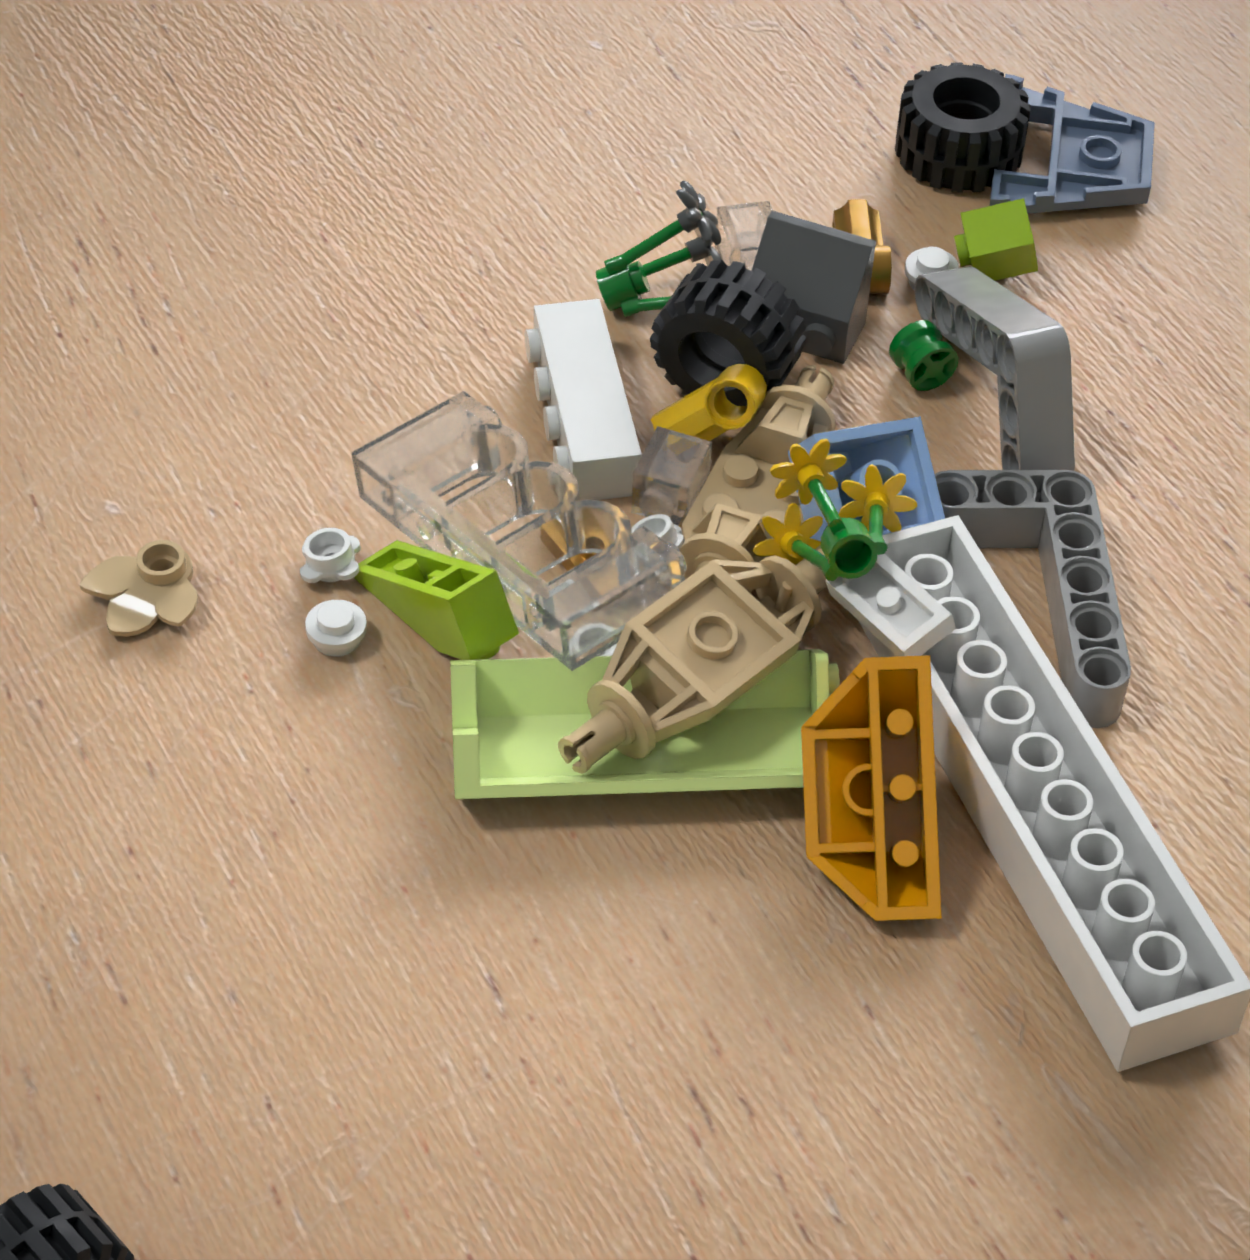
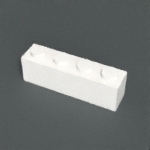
M600 299L534 306V329L525 330V347L528 362H538L539 366L534 368L537 400H547L548 406L543 408L546 438L548 441L557 440L558 446L553 447V462L557 481H567L572 503L640 495L642 453Z

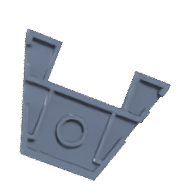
M1005 74V78H1013L1020 84L1019 89L1027 93L1029 97L1028 104L1031 105L1029 122L1052 125L1048 176L994 169L989 206L1024 198L1027 213L1029 214L1148 203L1152 178L1155 122L1093 102L1091 108L1088 109L1064 101L1065 92L1047 86L1043 94L1023 87L1024 78Z

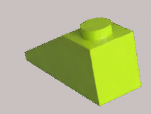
M398 540L358 563L359 572L354 579L438 652L460 660L490 659L499 652L502 644L519 634L497 570Z

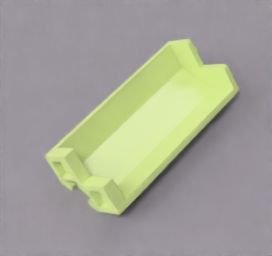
M821 649L797 650L794 656L711 720L657 742L652 752L644 758L633 759L623 755L614 748L593 764L586 773L580 774L572 769L573 764L579 761L580 757L577 756L572 762L567 764L560 754L558 742L561 738L570 735L592 718L587 704V693L595 683L603 679L612 656L450 661L455 799L802 788L801 727L840 685L837 663H829L828 653ZM630 679L623 686L629 692L633 690Z

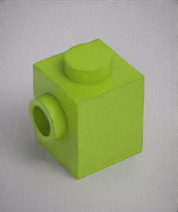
M1024 198L960 213L964 234L954 236L960 267L971 265L994 281L1039 271L1034 239Z

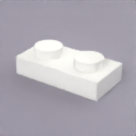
M885 554L877 555L874 567L867 574L859 578L846 579L838 577L834 581L825 580L830 595L896 656H921L956 629L952 614Z

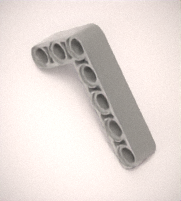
M972 266L918 275L915 282V299L921 319L934 323L945 338L997 375L1002 470L1074 471L1071 353L1068 337L1063 326Z
M947 470L936 473L935 478L945 518L959 515L979 548H1038L1061 680L1091 728L1108 727L1115 723L1121 715L1131 675V665L1097 495L1092 481L1085 475L1071 470Z

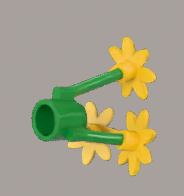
M821 439L814 444L809 455L799 444H792L790 446V457L793 463L782 462L773 465L770 469L773 477L784 479L775 489V497L782 499L798 490L800 502L804 505L809 504L814 497L828 526L821 536V542L810 538L822 526L823 518L821 516H813L801 523L800 508L796 503H791L785 512L784 524L770 516L762 517V525L773 538L756 544L753 552L758 556L775 555L782 557L794 565L805 559L821 569L828 581H834L838 577L854 579L867 574L874 567L877 555L886 553L888 549L883 539V525L891 532L900 531L902 526L895 512L912 511L917 507V502L913 498L897 495L906 483V475L898 473L883 484L877 467L873 464L869 465L865 474V486L852 480L842 481V490L854 501L844 505L838 514L826 490H834L838 487V482L829 473L843 466L847 458L842 454L828 455L831 446L828 439ZM862 516L861 522L853 519ZM821 545L824 555L815 549Z

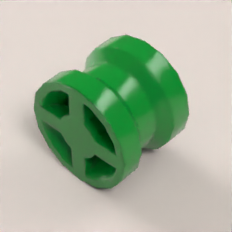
M919 320L902 328L894 336L889 347V355L897 367L905 370L907 381L918 391L935 389L945 383L954 374L959 361L954 348L947 342L942 341L943 337L940 330L934 323L928 320Z

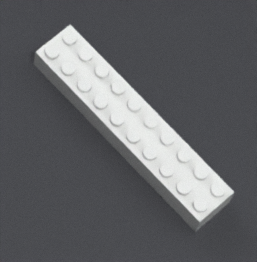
M959 515L883 535V539L888 546L884 554L952 614L956 627L955 630L923 654L930 655L934 754L1116 1071L1121 1072L1237 1034L1250 1000L1249 979ZM860 623L879 657H896L888 647Z

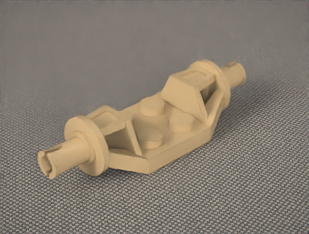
M806 366L801 370L795 386L786 384L770 389L766 394L763 404L758 409V413L723 448L682 523L681 530L684 536V543L677 558L679 568L686 579L713 559L760 562L764 558L770 557L758 556L753 552L756 544L773 538L762 525V517L764 516L776 518L784 524L788 505L796 503L800 508L801 523L804 522L797 491L782 499L775 497V489L784 479L773 477L770 469L775 464L790 462L788 450H790L792 444H799L813 434L835 430L834 414L825 402L828 394L831 393L834 387V379L826 369L821 367L815 381L811 383L810 380L815 373L816 366Z
M821 545L818 546L815 550L824 555ZM775 555L766 557L760 562L713 559L625 624L603 679L595 683L587 693V704L592 718L570 735L561 738L558 742V748L564 761L569 764L579 756L580 760L573 764L572 769L582 774L586 773L593 764L614 748L623 755L633 759L644 758L652 752L657 742L711 720L796 654L805 632H809L821 620L822 608L818 594L827 587L826 578L822 570L805 559L794 565L789 560ZM756 589L760 599L757 600L748 591ZM629 679L633 689L631 692L623 687Z

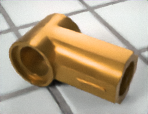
M848 200L844 206L834 210L832 228L876 241L869 294H889L892 273L891 249L889 245H883L879 210L869 206L867 200Z

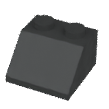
M771 211L767 218L751 271L758 268L767 273L765 278L772 283L778 281L786 289L784 292L787 298H794L800 309L796 315L804 318L806 329L803 332V335L806 337V344L802 352L844 364L866 324L876 241Z

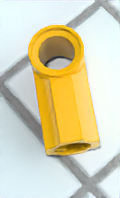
M747 364L729 366L716 379L655 413L650 420L654 427V436L664 452L671 454L677 460L728 430L744 427L753 418L766 397L767 385L763 375L756 368ZM735 387L741 390L746 396L747 405L736 406L726 398L724 388Z

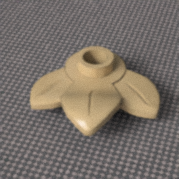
M157 540L146 544L139 550L137 557H111L93 568L80 583V588L83 592L110 600L106 621L109 633L114 636L129 637L139 635L149 630L158 619L172 626H181L193 615L198 603L197 591L190 583L193 576L192 561L181 546L168 540Z

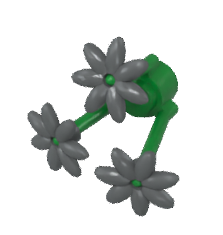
M680 182L682 189L676 191L680 200L687 207L677 214L678 220L625 253L605 260L606 267L596 270V278L601 295L610 311L622 308L624 316L628 317L642 311L662 310L671 296L646 299L641 297V294L650 292L647 276L688 259L693 263L705 258L707 267L711 261L721 260L719 252L711 246L713 242L716 245L721 243L722 238L716 227L718 219L711 212L705 210V197L700 193L697 194L689 182ZM683 230L688 233L694 230L697 238L686 242L685 248L644 265L640 261L633 262Z

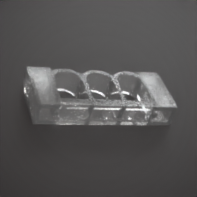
M465 391L456 394L351 452L359 497L421 548L497 570L517 627L571 671L616 645L628 621L685 580L686 561L676 545L669 541L665 542L645 526L632 533L630 519L621 508L606 501L580 500L578 481L569 469L552 462L529 461L527 441L518 431L503 425L493 408L488 405L483 406ZM490 476L446 502L440 498L471 480ZM544 513L496 542L489 537V535L519 518ZM583 553H597L548 583L539 577L540 574L570 557Z

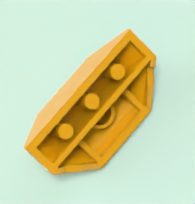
M930 655L864 658L801 727L806 858L875 921L942 919Z

